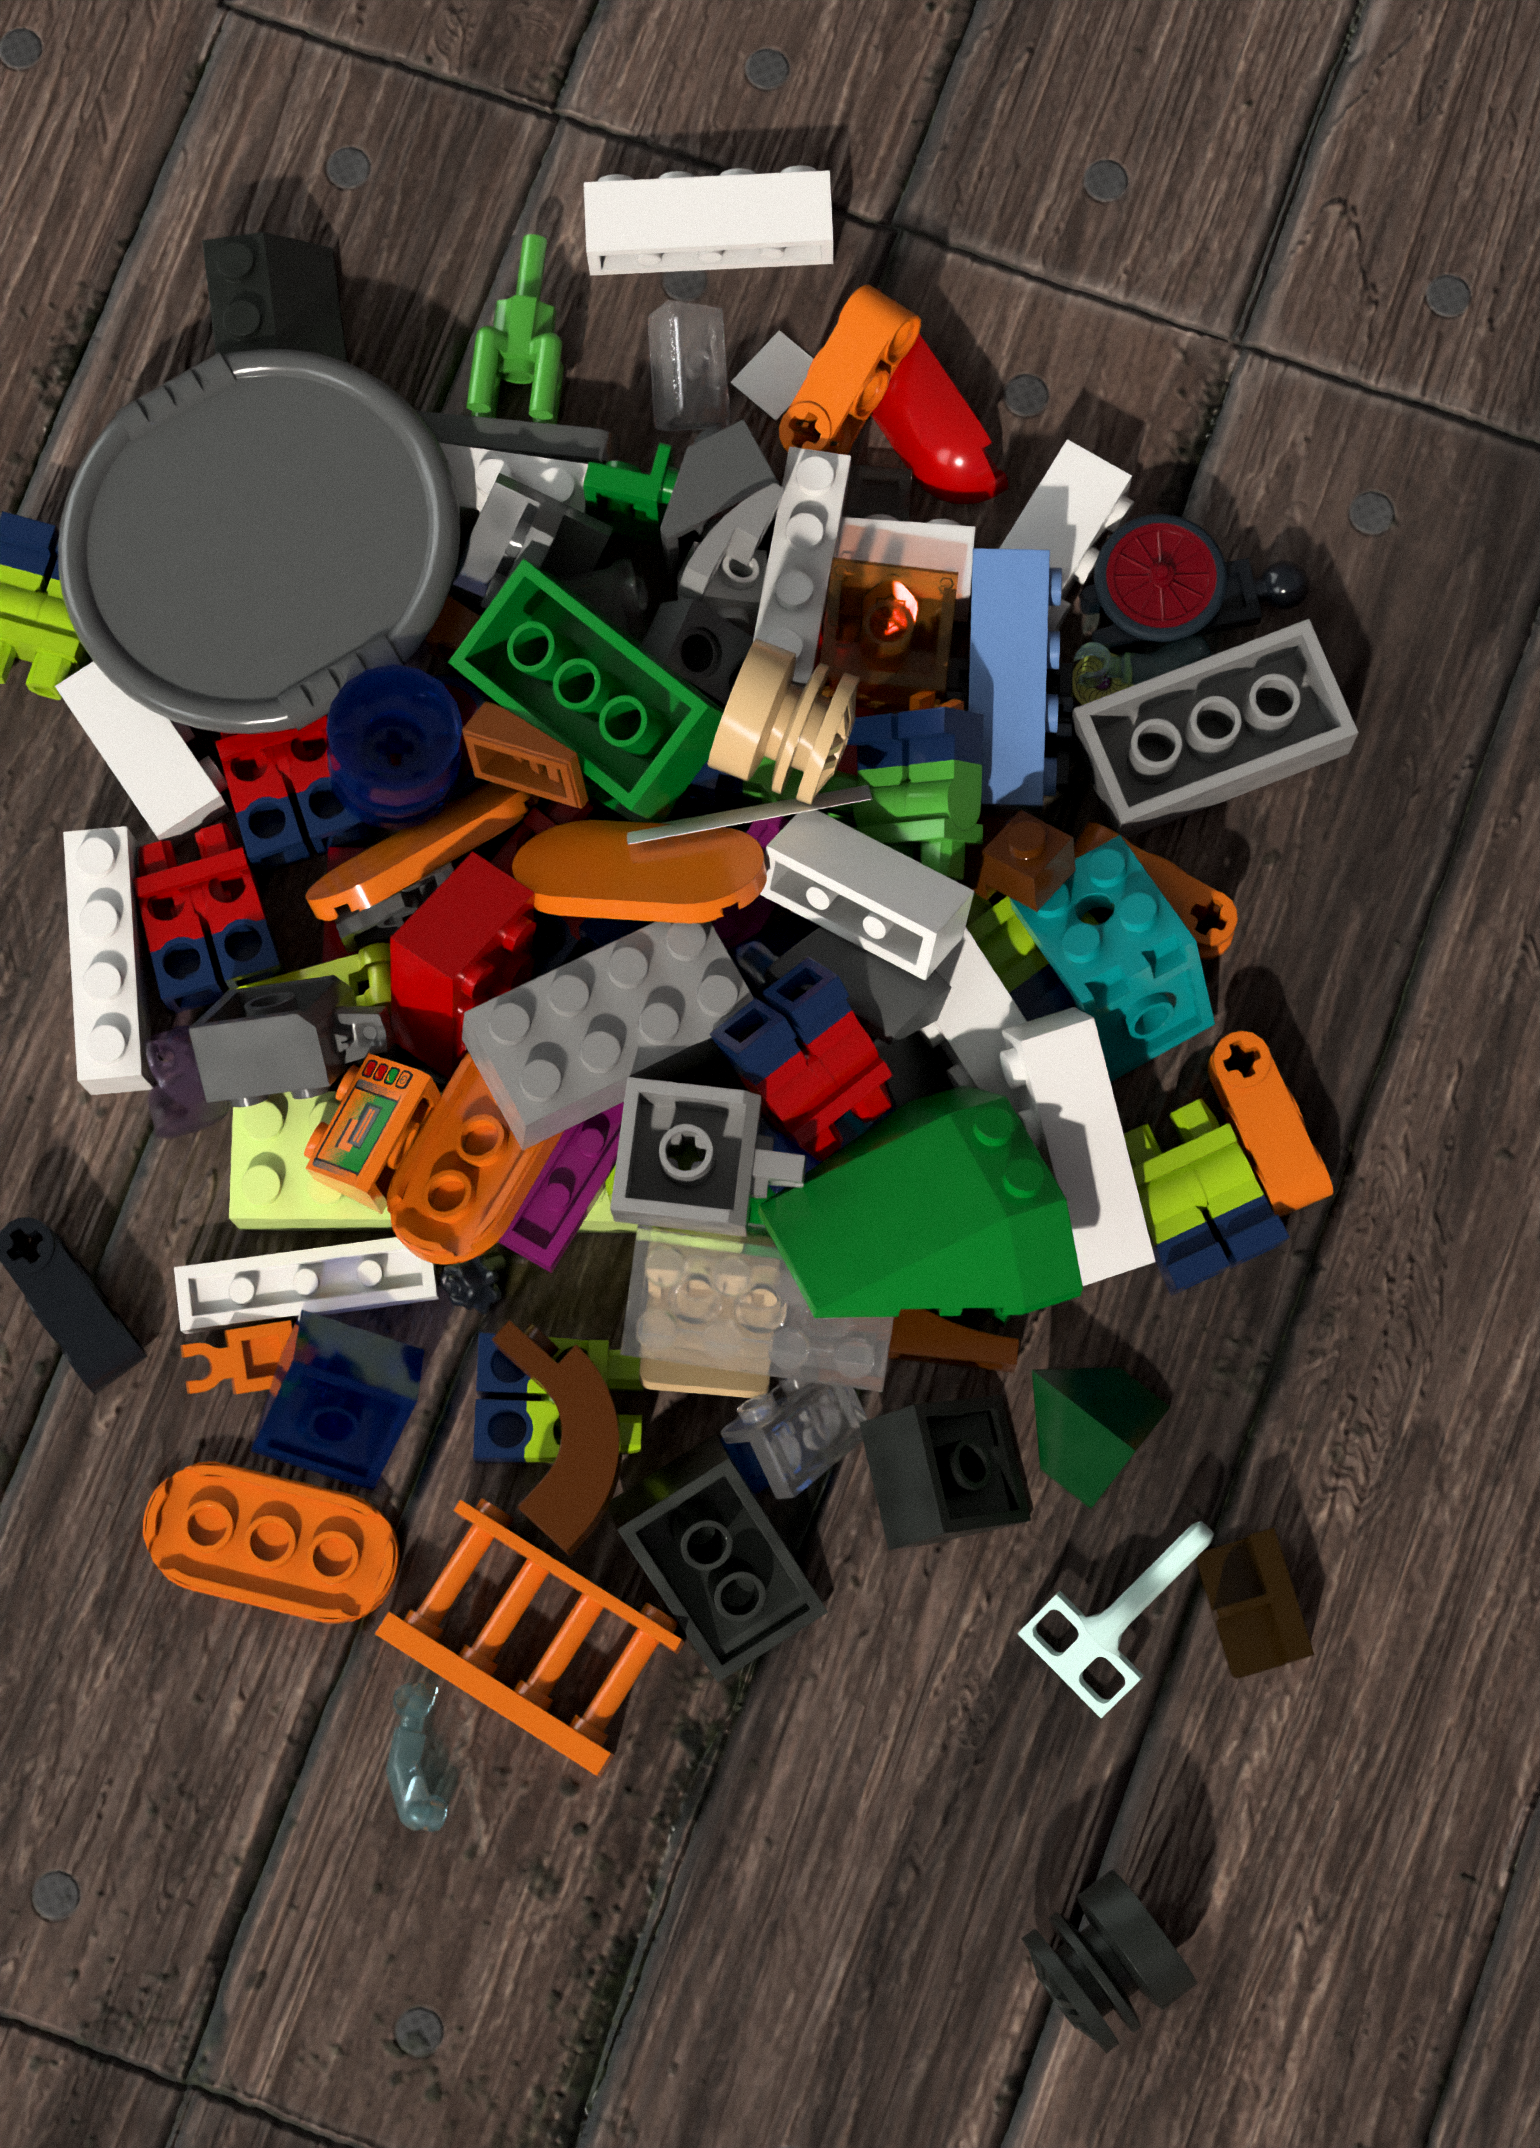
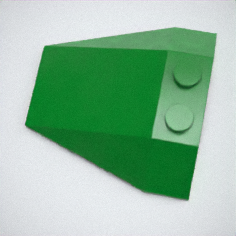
M963 1085L907 1102L805 1173L803 1188L785 1187L759 1207L758 1214L814 1318L898 1317L900 1309H938L939 1316H961L963 1308H1000L1001 1315H1023L1080 1297L1083 1291L1066 1197L1007 1096Z

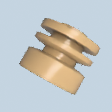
M756 638L743 662L723 712L710 751L708 767L748 782L763 758H769L776 761L772 776V791L782 794L795 768L804 772L796 801L812 805L819 791L834 776L856 720V693L860 678L844 673L833 698L823 696L822 692L828 677L829 666L820 663L813 671L805 687H799L792 684L796 668V653Z

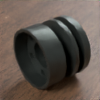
M1113 1869L1077 1895L1080 1906L1090 1925L1079 1932L1066 1918L1057 1912L1048 1918L1064 1942L1061 1947L1053 1951L1035 1928L1021 1938L1029 1950L1037 1973L1035 1974L1053 2001L1072 2026L1095 2041L1106 2054L1119 2045L1120 2042L1103 2017L1114 2010L1133 2033L1142 2027L1138 2015L1129 2000L1131 1995L1139 1990L1155 2006L1164 2010L1198 1984L1168 1937L1132 1890Z

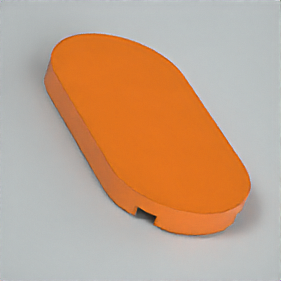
M493 782L480 786L462 798L444 805L334 868L309 888L305 895L306 900L316 918L324 921L337 919L339 915L335 908L348 904L351 912L358 909L359 911L367 909L512 827L523 819L524 814L529 811L525 802H528L529 806L537 805L540 796Z
M581 820L549 828L527 841L517 852L512 864L514 879L535 892L534 909L537 911L559 916L689 924L709 922L723 917L722 908L731 906L738 902L739 909L749 905L764 889L767 881V869L761 845L755 838L740 830L720 827L628 845V832L671 824L607 820Z
M469 1052L461 1060L442 1092L436 1107L432 1109L408 1154L396 1170L387 1192V1211L391 1214L392 1228L397 1238L416 1257L435 1264L448 1265L471 1260L486 1252L499 1241L510 1226L564 1132L562 1131L522 1151Z
M198 1462L176 1472L171 1478L168 1477L155 1489L144 1513L143 1537L148 1552L151 1554L153 1562L158 1566L157 1568L171 1582L194 1592L317 1622L340 1624L355 1621L368 1615L387 1598L399 1572L400 1548L396 1533L385 1515L365 1499L349 1493L226 1463Z

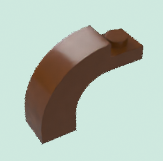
M509 1320L491 1340L507 1358L552 1398L558 1409L562 1428L561 1444L554 1464L517 1508L571 1557L600 1523L617 1487L622 1463V1434L617 1409L598 1369L577 1345L557 1363L552 1357L559 1351V1348L531 1323L522 1332Z

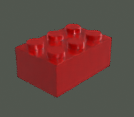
M473 851L390 937L391 1027L394 1033V1041L449 1080L468 1052L462 1041L464 1012L531 981L532 969L535 964V958L532 957L533 936L536 931V923L534 922L535 892Z

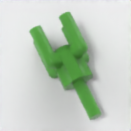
M528 234L523 237L516 295L508 299L497 300L493 326H483L476 334L466 405L472 411L471 416L496 418L501 379L515 384L532 383L528 414L533 417V422L557 424L564 366L560 361L562 341L554 333L557 311L554 306L540 301L547 239L543 236Z

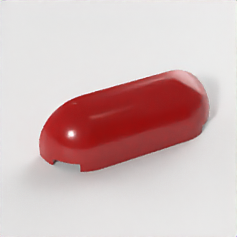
M919 333L914 345L901 360L891 377L883 399L870 415L912 477L926 492L938 499L955 504H975L992 499L1008 489L1006 473L997 468L985 450V447L992 443L989 436Z

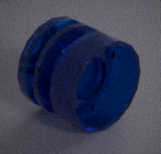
M392 664L367 669L344 684L330 705L326 725V742L328 748L327 765L333 793L347 812L370 826L398 830L422 825L444 810L457 791L461 770L463 726L457 702L442 682L420 669ZM388 754H401V765H388Z

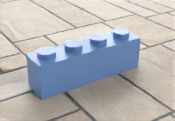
M973 548L968 712L984 715L981 810L1042 812L1043 796H1056L1057 758H1044L1045 732L1057 733L1058 694H1046L1047 669H1059L1060 631H1048V606H1061L1062 568L1049 567L1050 550Z

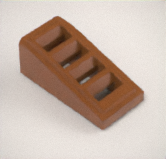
M486 701L462 728L475 777L582 809L589 801L577 753L507 709Z

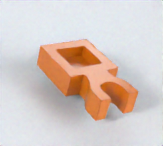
M291 1320L224 1330L226 1347L215 1348L206 1343L180 1345L182 1358L199 1354L204 1356L210 1365L209 1372L205 1378L186 1381L187 1394L208 1391L220 1381L231 1378L233 1394L300 1384Z

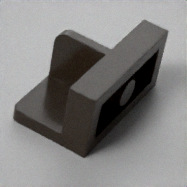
M1275 1528L1253 1533L1245 1539L1202 1551L1195 1558L1232 1678H1243L1304 1660L1314 1655Z

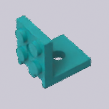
M1121 835L1076 858V871L1038 912L1009 897L1012 910L1073 997L1076 1008L1094 1017L1110 1082L1215 1025L1197 942ZM1104 907L1113 911L1110 919L1102 924L1090 925L1081 922L1083 915L1093 908Z

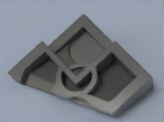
M451 861L362 911L358 909L351 912L348 904L336 907L335 910L339 916L334 921L347 954L370 944L390 939L404 924L402 917L413 914L454 871Z

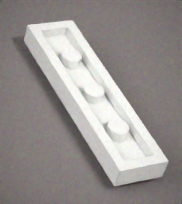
M789 446L782 483L785 491L777 509L753 642L757 638L796 653V668L792 684L804 688L815 668L850 475L851 456Z
M397 1237L174 1267L180 1329L184 1334L439 1300L435 1263H430L416 1257Z

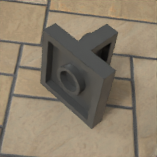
M499 473L457 563L451 589L480 602V606L487 609L524 558L554 575L581 597L608 542L613 526Z

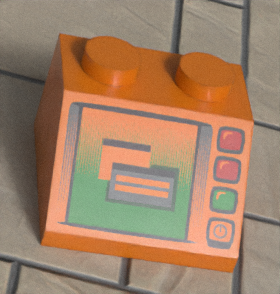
M368 1053L361 1067L352 1065L344 1075L335 1097L341 1104L329 1125L321 1122L316 1127L307 1143L304 1156L310 1159L306 1170L314 1180L383 1214L387 1206V1192L390 1182L408 1154L432 1109L436 1107L441 1094L433 1078L427 1073Z

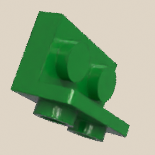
M659 443L651 475L643 474L638 467L622 461H609L606 465L593 462L588 463L583 482L587 515L613 526L610 537L661 548L660 527L680 468L674 467L672 445Z

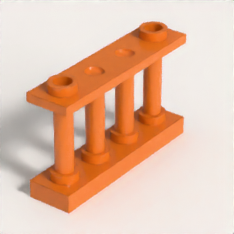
M483 1498L480 1499L475 1508L460 1499L453 1511L472 1524L417 1612L410 1609L404 1620L388 1612L375 1634L591 1773L601 1777L614 1757V1754L602 1747L609 1736L604 1733V1730L658 1644L661 1643L676 1654L679 1653L684 1642L673 1634L679 1623L647 1602L639 1613L511 1532L508 1528L514 1518ZM495 1538L527 1560L473 1645L469 1647L465 1644L459 1655L437 1642L443 1632L438 1626ZM550 1573L582 1593L527 1682L520 1679L514 1690L492 1677L498 1667L493 1661ZM605 1608L637 1628L583 1716L580 1718L575 1715L568 1726L547 1712L553 1702L548 1696Z

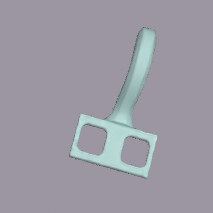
M1202 1521L1193 1523L1109 1608L1101 1613L1086 1617L1059 1591L1022 1628L1018 1635L1102 1718L1144 1677L1118 1650L1123 1632L1211 1543L1214 1533ZM1053 1609L1060 1611L1077 1628L1079 1633L1078 1639L1064 1652L1055 1651L1036 1630L1037 1623ZM1097 1657H1104L1109 1660L1125 1678V1686L1113 1698L1108 1700L1101 1698L1083 1679L1084 1669Z

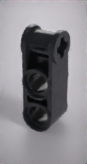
M31 1217L17 1218L6 1224L0 1231L1 1263L25 1295L24 1299L50 1336L61 1345L64 1356L94 1395L148 1357L143 1346L115 1310L111 1309V1303L83 1264L78 1259H75L58 1234L47 1227L42 1221ZM28 1237L33 1238L39 1243L36 1248L41 1257L33 1263L22 1257L25 1249L21 1243Z

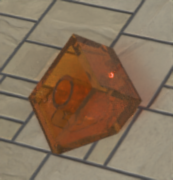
M833 557L820 663L829 666V673L822 695L832 699L843 674L848 673L860 678L855 707L905 712L909 711L910 696L921 691L935 692V708L943 704L959 572Z

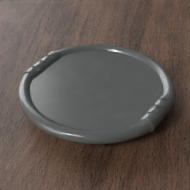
M264 348L237 351L223 355L218 352L115 411L116 416L103 429L89 448L75 474L65 501L58 539V571L62 596L69 619L92 661L114 685L147 709L172 721L220 733L260 734L295 728L299 731L405 670L403 666L416 653L431 632L451 589L459 554L460 508L455 481L448 460L436 436L420 414L401 395L365 370L340 359L294 349Z

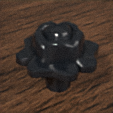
M492 1251L485 1256L481 1254L462 1263L443 1264L444 1269L440 1276V1283L442 1289L449 1294V1299L453 1305L464 1307L466 1310L475 1308L480 1314L485 1315L491 1311L492 1304L501 1299V1291L496 1281L498 1277L506 1273L507 1265L500 1253Z

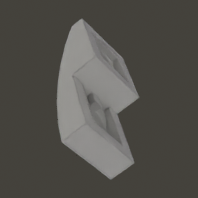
M773 483L755 492L727 513L712 528L693 553L686 565L676 594L686 599L694 598L701 602L725 555L748 566L776 514L785 488Z

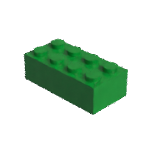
M524 558L448 661L450 665L503 708L576 752L581 771L631 812L656 823L663 821L709 759L714 738L724 712L722 708L562 581Z

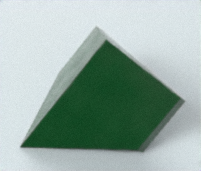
M1120 1367L1033 1369L1032 1380L1040 1470L1091 1510L1164 1417L1170 1406Z

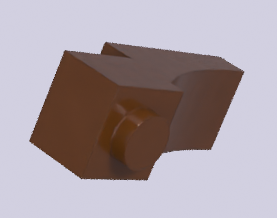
M1020 810L1013 818L993 816L980 812L976 824L983 825V844L965 846L963 880L954 881L974 890L975 894L986 900L996 891H999L1038 912L1076 871L1073 837L1023 810ZM920 850L913 851V859L919 863Z
M900 1309L898 1317L825 1318V1327L889 1333L886 1359L1014 1372L1017 1366L1018 1338L998 1336L973 1330L948 1321L926 1309Z

